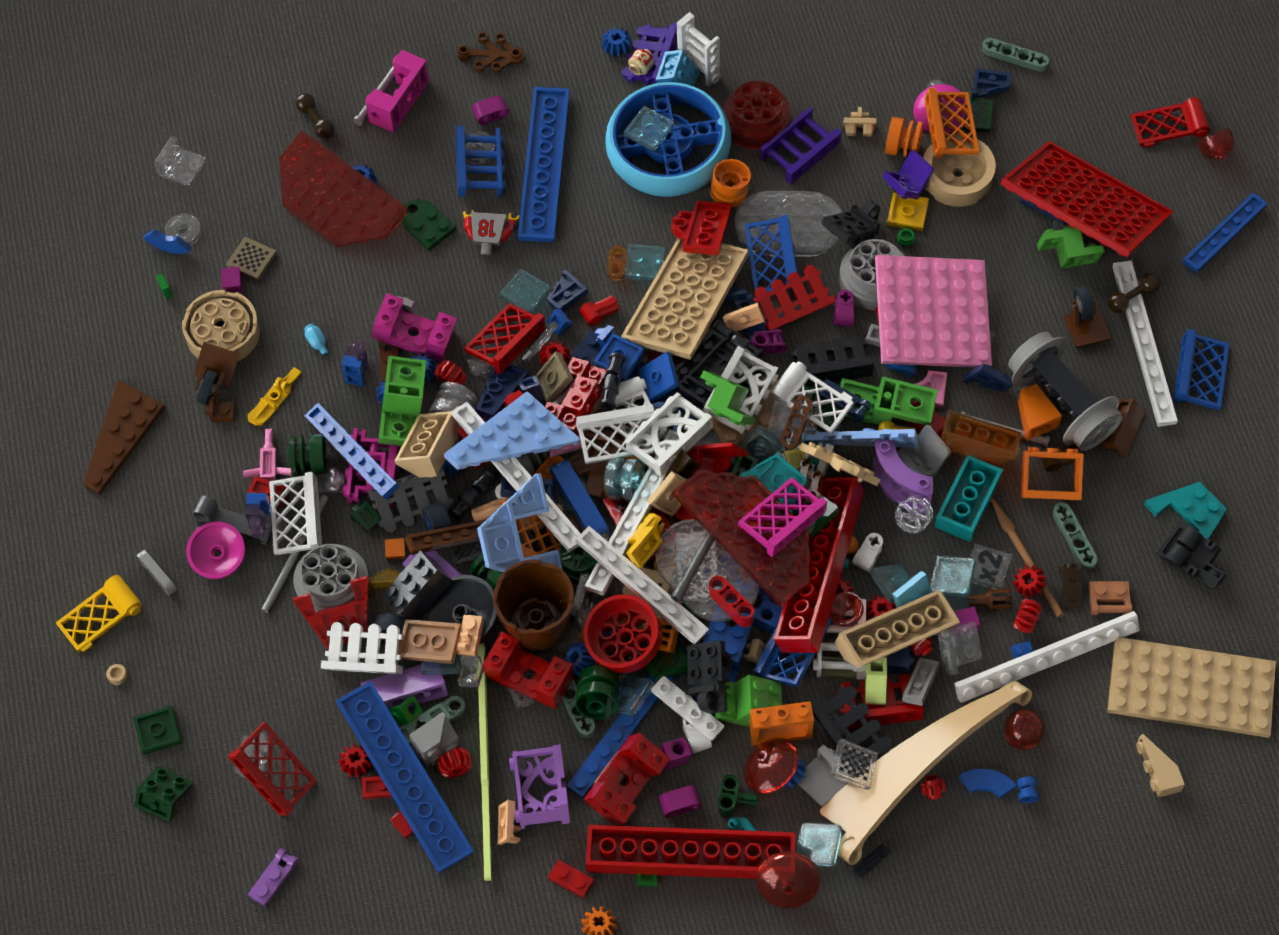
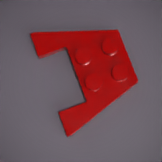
M367 576L350 580L355 600L315 612L310 593L292 598L296 607L301 611L327 649H329L330 636H327V631H331V626L335 622L342 623L345 632H349L350 626L353 623H358L363 627V632L366 633L369 581ZM343 637V645L348 643L349 637Z

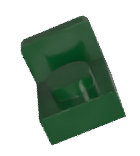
M367 501L363 504L357 503L351 509L353 513L349 515L351 519L354 518L365 532L381 520V517Z

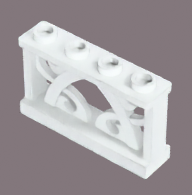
M738 346L721 376L737 384L747 380L751 390V397L744 400L740 411L750 416H753V414L758 415L762 407L759 403L762 399L766 400L771 391L768 389L769 385H774L779 376L776 374L778 367H773L745 352V349ZM743 362L753 367L749 370ZM761 370L766 373L767 378L764 381H760L758 377L762 374L753 376L752 373ZM738 373L739 377L743 374V377L736 379L734 374ZM758 387H763L759 394ZM713 390L702 412H707L712 418L735 429L740 434H743L745 429L749 431L752 425L746 424L745 427L736 425L728 421L729 419L712 413L713 409L707 406L714 393ZM753 405L752 409L749 412L747 407Z
M677 392L674 396H670L660 409H656L647 421L642 422L637 431L627 437L626 450L662 477L681 450L688 452L713 428L712 416L707 412H702ZM678 407H681L686 411L684 417H681L680 410L677 414H673V412ZM690 414L698 419V421L689 419ZM678 425L677 434L679 439L677 441L664 440L660 443L658 442L659 428ZM683 426H685L684 430L687 429L685 433L681 432ZM643 440H646L647 443L643 444V446H644V447L653 446V447H651L650 449H647V450H642V449H640V448L638 447V445H639ZM666 445L671 446L668 450L665 449ZM655 452L658 459L655 460L648 454Z

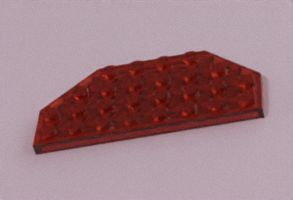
M302 130L279 158L282 206L337 247L350 243L369 242V240L386 239L409 211L405 205Z
M701 469L673 490L672 495L780 607L783 606L810 582L809 531L805 529L775 556L771 557L766 553L767 548L741 528L738 522L772 493L756 476L747 475V477L726 472H720V474L710 473L709 470ZM777 498L773 500L774 504H782ZM762 509L760 515L771 516V509ZM774 509V516H785V510ZM788 510V516H794V515ZM758 520L746 522L750 527H758ZM761 520V527H772V521ZM775 521V527L786 526L785 521ZM761 532V536L768 541L772 537V532Z

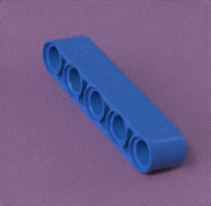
M566 459L549 467L553 479L556 481L557 486L583 530L590 526L603 538L610 536V531L570 462Z

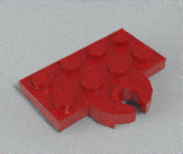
M696 201L693 212L679 211V214L672 219L671 231L674 236L684 240L682 252L719 255L731 215L732 204Z

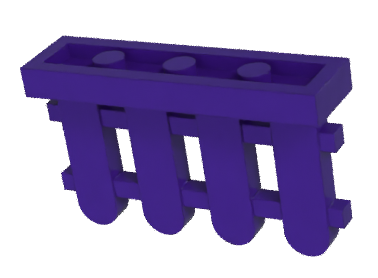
M671 23L669 29L667 26H664L663 29L654 28L650 24L637 29V35L642 39L633 41L632 48L634 51L637 49H647L653 53L654 65L646 75L640 76L633 74L628 67L622 70L623 78L627 79L628 82L638 80L644 81L645 84L653 82V84L657 83L656 77L665 52L676 50L677 23ZM647 39H656V40H659V41H658V42H652V41H647ZM629 54V55L627 56V61L630 59V57H631L633 54Z

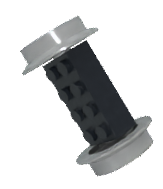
M1047 331L1038 333L1023 343L1010 358L1008 367L1013 372L1012 383L1015 386H1023L1035 380L1040 386L1044 385L1047 389V395L1052 400L1056 399L1059 403L1058 407L1064 414L1067 412L1071 416L1070 421L1072 424L1065 432L1063 442L1066 445L1076 444L1081 451L1090 450L1107 439L1120 425L1123 415L1117 410L1119 399L1116 396H1109L1096 402L1059 359L1067 347V340L1064 337L1054 338Z

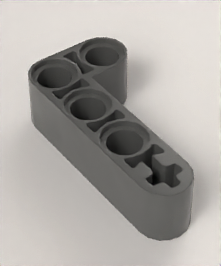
M200 496L193 512L198 526L210 522H224L236 528L244 541L254 544L266 545L272 532V525L270 523L219 508L216 501L208 496Z

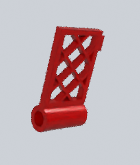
M1198 97L1190 98L1181 104L1131 114L1132 124L1139 145L1144 146V148L1155 146V143L1190 135L1203 138L1210 132V126L1201 99ZM1181 110L1182 115L1178 118L1171 115V113ZM1161 114L1165 118L1160 122L1154 119V116ZM1144 118L1148 121L1143 126L1137 123L1136 119ZM1168 118L1176 122L1173 127L1165 124ZM1150 122L1158 125L1155 131L1147 127ZM1180 123L1186 126L1187 130L1179 131L1176 128ZM1161 128L1170 131L1167 135L1158 133ZM1144 131L1152 134L1151 138L1142 139L1141 135Z

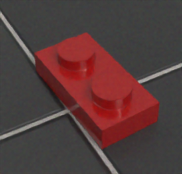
M255 476L247 493H267L271 503L269 481ZM283 485L275 486V493L280 496L286 487ZM290 492L285 496V501H287ZM281 501L278 506L284 507L285 503Z
M380 776L362 777L363 799L392 797Z
M559 859L548 875L549 880L583 899L594 883L592 877Z

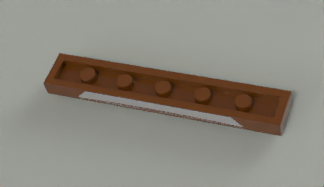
M486 520L406 535V542L411 555L418 554L420 550L425 553L480 542L477 528ZM516 520L517 529L520 530L519 525H518L517 520Z

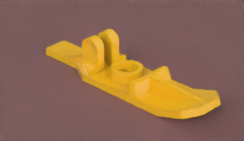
M293 367L283 379L278 377L271 389L261 398L256 407L248 413V421L255 426L263 425L289 396L292 384L302 372Z

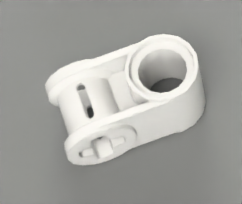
M871 533L866 537L861 548H859L853 558V565L869 573L871 572L882 550L883 538L881 535Z
M683 719V731L687 742L691 746L692 754L711 748V741Z

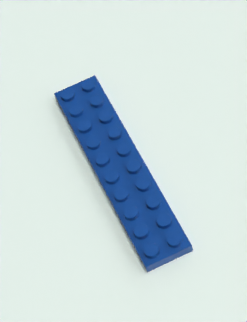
M534 87L518 241H555L570 94L568 88Z
M370 681L336 700L338 708L437 873L443 872L473 854L474 850L372 682Z

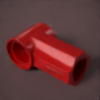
M610 296L597 303L588 302L581 306L579 311L588 326L593 327L599 324L604 317L620 310L616 298Z

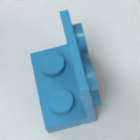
M684 50L667 51L663 56L656 81L657 83H683L695 87L699 70Z

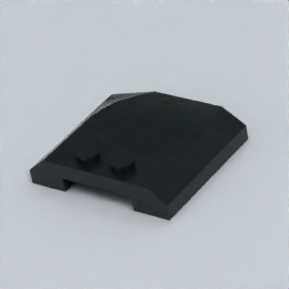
M712 329L702 339L692 359L684 358L675 367L679 392L703 408L714 388L705 384L706 380L700 377L703 370L720 376L723 374L736 350L735 347L727 343V338ZM743 362L749 370L753 367ZM757 370L752 373L753 376L756 374H762L758 377L760 381H763L767 377L766 373L762 372L761 370ZM735 373L734 377L740 379L743 377V374L739 377V374ZM745 380L739 385L749 389L746 395L747 398L751 393V390L747 380Z

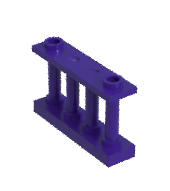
M811 107L801 112L796 120L760 148V160L763 161L770 156L786 169V181L789 184L795 182L841 143L842 132L837 128L832 132H827L812 120L813 108ZM807 124L824 139L819 143H815L800 129ZM795 135L808 145L811 150L807 153H802L788 139ZM782 145L799 160L794 164H790L775 150Z

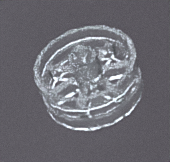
M920 496L906 498L898 505L895 511L897 524L908 533L922 531L930 524L933 517L931 505ZM906 502H913V508L911 509ZM917 503L922 506L921 509L917 507ZM902 506H903L909 513H901V508H902ZM925 510L927 517L921 515V512ZM903 517H907V523L903 520ZM918 519L926 521V523L921 527ZM914 521L916 527L910 526V523Z

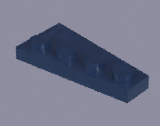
M511 364L501 374L493 368L489 381L485 385V391L482 393L476 408V413L487 419H491L505 407L504 399L510 393H515L519 390L517 381L528 378L529 371Z

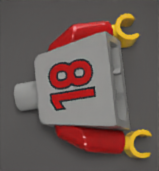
M472 210L470 215H466V211H463L464 229L469 239L473 240L476 245H481V255L491 256L492 246H501V243L508 239L515 226L519 224V215L516 218H512V213H509L507 218L506 214L478 213Z

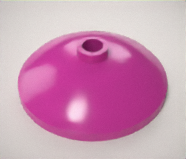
M937 84L928 87L936 88V92H961L954 86L947 84ZM927 88L917 97L913 112L916 122H923V130L930 133L924 101ZM939 98V101L944 105L949 102L945 98ZM964 98L955 99L961 105L965 103ZM953 104L948 106L953 112L958 110ZM945 111L941 113V115L947 120L951 117ZM961 111L958 114L961 118L965 119V113ZM956 119L951 121L957 128L961 125ZM948 126L944 128V131H946L947 133L953 131Z
M210 522L200 526L191 535L186 548L187 559L192 569L200 576L208 579H222L233 574L242 564L245 556V543L239 531L230 524ZM217 551H221L222 553L220 556H215V553Z

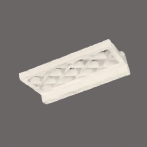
M649 404L577 417L576 427L579 432L585 464L635 456L624 447L629 435L620 428L623 424L628 423L634 427L630 434L634 433L636 429H639L641 421L648 420L653 415V405ZM604 427H611L615 430L610 438L601 433ZM591 430L596 435L590 441L584 437L583 431ZM617 432L626 437L622 445L612 440ZM598 436L607 440L603 449L594 444ZM643 440V441L638 445L639 448H640V447L643 448L642 450H647V449H650V448H651V447H644V446H643V442H644L645 440ZM609 443L619 448L615 454L605 451ZM591 446L600 451L597 457H588L587 451Z
M307 472L305 476L269 481L274 554L281 555L312 550L322 545L318 478L314 473ZM303 482L304 487L299 493L292 489L296 483ZM284 485L286 487L285 491L280 496L275 493V486ZM292 491L297 496L289 504L284 498ZM301 498L305 501V505L299 511L293 506ZM281 501L288 505L282 514L276 510ZM293 509L298 514L290 522L285 516ZM302 516L306 519V524L300 529L294 524ZM282 519L289 523L283 532L279 531L277 527ZM294 527L299 532L291 540L286 534ZM303 534L307 537V545L299 546L295 542ZM283 537L290 541L286 548L279 549V542Z

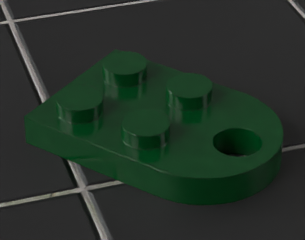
M412 200L406 203L401 210L400 217L403 227L428 251L456 231V226L427 200ZM412 208L418 210L416 213L408 212Z

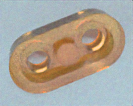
M619 245L613 246L609 250L607 263L608 277L617 281L625 276L627 264V250Z

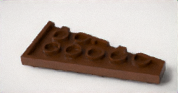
M119 380L117 381L83 481L84 487L99 495L103 492L165 409V405L162 402Z

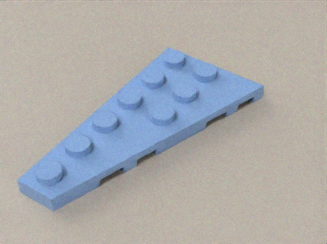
M864 428L863 431H834L832 434L809 430L808 433H803L802 439L804 443L811 442L817 445L819 443H823V445L828 443L831 445L875 447L876 439L894 440L895 447L919 448V438L915 429L875 430Z

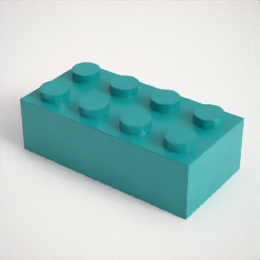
M967 455L936 517L935 528L971 542L1001 481L1003 469Z

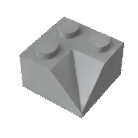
M443 712L409 735L414 752L427 768L430 765L438 764L437 759L441 757L442 753H446L447 750H452L453 748L458 749L460 745L457 734Z

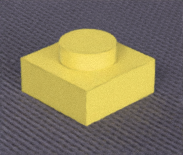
M798 449L784 451L787 462L795 469L801 468L800 462L806 458L805 452Z

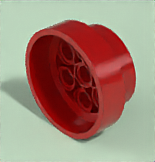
M615 595L601 601L588 615L584 625V642L588 652L600 666L615 673H630L643 668L655 657L662 641V627L657 615L645 601L632 595ZM623 618H628L625 624H620ZM642 623H646L644 629H638ZM608 631H613L610 637H605ZM627 636H631L629 642L623 643ZM644 642H649L648 647L641 648ZM616 649L614 655L608 656L610 650ZM629 655H634L631 661H626Z

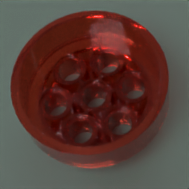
M754 80L743 83L728 96L723 106V111L728 119L731 130V140L744 148L759 150L764 143H768L790 125L791 108L787 98L777 87L766 81Z

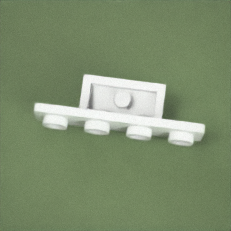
M665 676L652 687L651 692L710 741H713L724 729V725L711 714L701 711L692 696L686 695L685 692Z

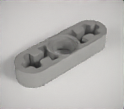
M145 550L136 555L142 566L168 596L177 591L173 582Z

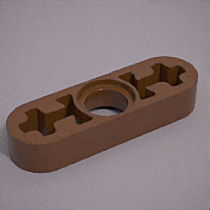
M802 395L795 400L782 433L781 444L787 450H794L798 447L812 412L813 403L807 396ZM804 401H806L808 407L803 408L802 413L805 415L803 417L801 414H799L801 412V406L799 404L804 403ZM795 418L802 419V424L798 428L792 426V421ZM789 429H791L793 432H798V434L793 433L792 438L794 440V443H790L788 445V443L785 440L786 438L790 439L792 435Z

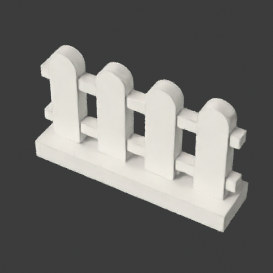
M335 622L331 626V631H327V636H330L329 651H325L328 661L321 660V669L328 671L403 674V666L397 665V660H401L402 656L398 655L399 640H403V635L400 634L398 626L390 625L387 628V634L381 633L379 625L372 624L368 628V633H365L360 624L353 623L350 626L349 632H345L344 625ZM343 637H349L347 652H342ZM362 638H367L366 653H361ZM381 639H386L385 654H379ZM347 657L346 662H341V658ZM360 658H365V663H360ZM379 659H384V664H378Z

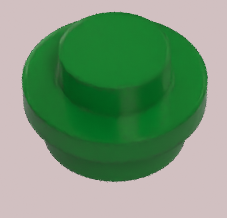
M903 229L897 235V242L902 246H911L915 242V234L910 229Z

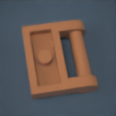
M1089 581L1091 615H1098V613L1127 614L1132 612L1129 581ZM1097 603H1123V605H1098Z

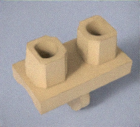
M858 107V112H851V117L857 118L844 117L843 127H845L846 136H856V128H863V136L873 135L876 118H869V112H862V107Z

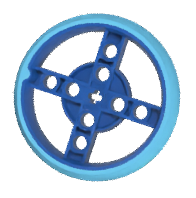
M656 83L630 94L615 109L607 126L606 151L616 173L631 187L654 196H679L696 191L712 180L714 167L722 160H726L729 155L731 130L728 119L720 105L704 91L683 83ZM671 105L692 108L705 115L709 121L690 124L683 117L672 114ZM654 107L655 117L646 124L642 132L621 135L625 126L636 115ZM717 143L713 152L705 161L695 168L683 172L681 161L690 155L693 147ZM647 155L653 161L665 165L666 175L641 170L631 164L626 158Z

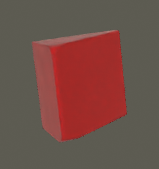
M401 811L390 819L395 829L405 839L413 834Z

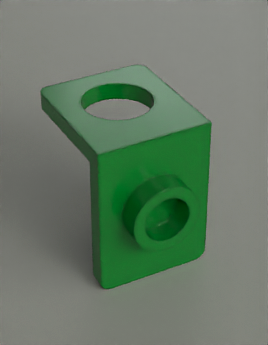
M415 696L409 697L400 706L388 708L398 726L410 724L423 713ZM410 703L415 706L414 714H411L408 710Z

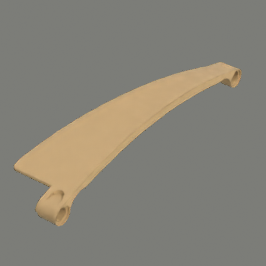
M1012 681L999 690L975 700L927 726L866 768L869 770V773H865L864 770V776L859 775V778L855 777L820 809V814L845 831V834L835 846V853L850 865L856 864L862 856V847L867 837L875 831L900 800L940 760L973 732L1004 711L1010 704L1015 702L1021 706L1028 704L1032 698V691L1019 682Z

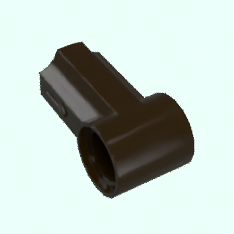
M1077 445L1059 448V452H1067V449L1079 448ZM1041 457L1047 472L1056 471L1063 465L1075 463V459Z

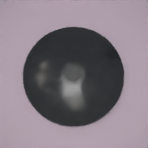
M459 575L452 577L450 584L423 614V621L459 623L462 625L464 615L482 616L485 621L479 642L481 644L491 635L499 620L493 603L494 589L485 580L476 576Z

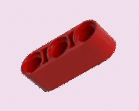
M712 577L709 581V596L739 626H751L754 621V607L724 577ZM719 586L722 589L716 590L714 587ZM728 600H734V601H736V602H735V603H729V602H727V601H728ZM747 613L749 616L743 617L741 614Z

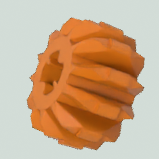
M603 906L600 907V911L593 907L592 914L586 912V918L582 919V924L584 925L582 931L587 933V935H613L612 931L617 929V925L614 924L616 917L611 916V910H607L604 913ZM601 922H603V926L598 925L596 927L595 923L600 924Z

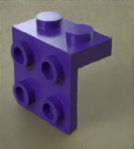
M912 150L898 173L885 171L882 177L887 181L889 187L898 192L897 195L899 197L917 200L933 174L934 168L918 152Z

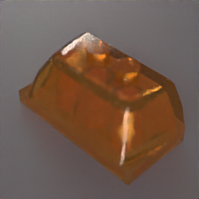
M948 410L945 417L942 439H945V444L953 453L964 457L969 455L991 465H1002L1009 460L1016 461L1022 432Z

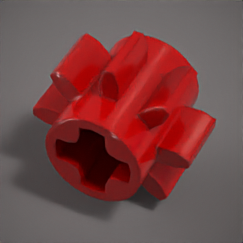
M928 637L910 645L909 648L919 657L922 654L924 656L929 655L934 649L931 646L933 639Z
M936 774L924 777V782L920 783L923 796L927 795V798L930 800L941 798L943 796L942 792L946 791L944 778L939 779V775Z

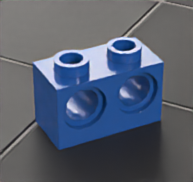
M771 585L769 591L763 593L760 608H755L757 614L754 626L773 634L779 623L787 592ZM776 599L779 600L780 603L775 604L771 601ZM763 616H770L771 619L765 620Z

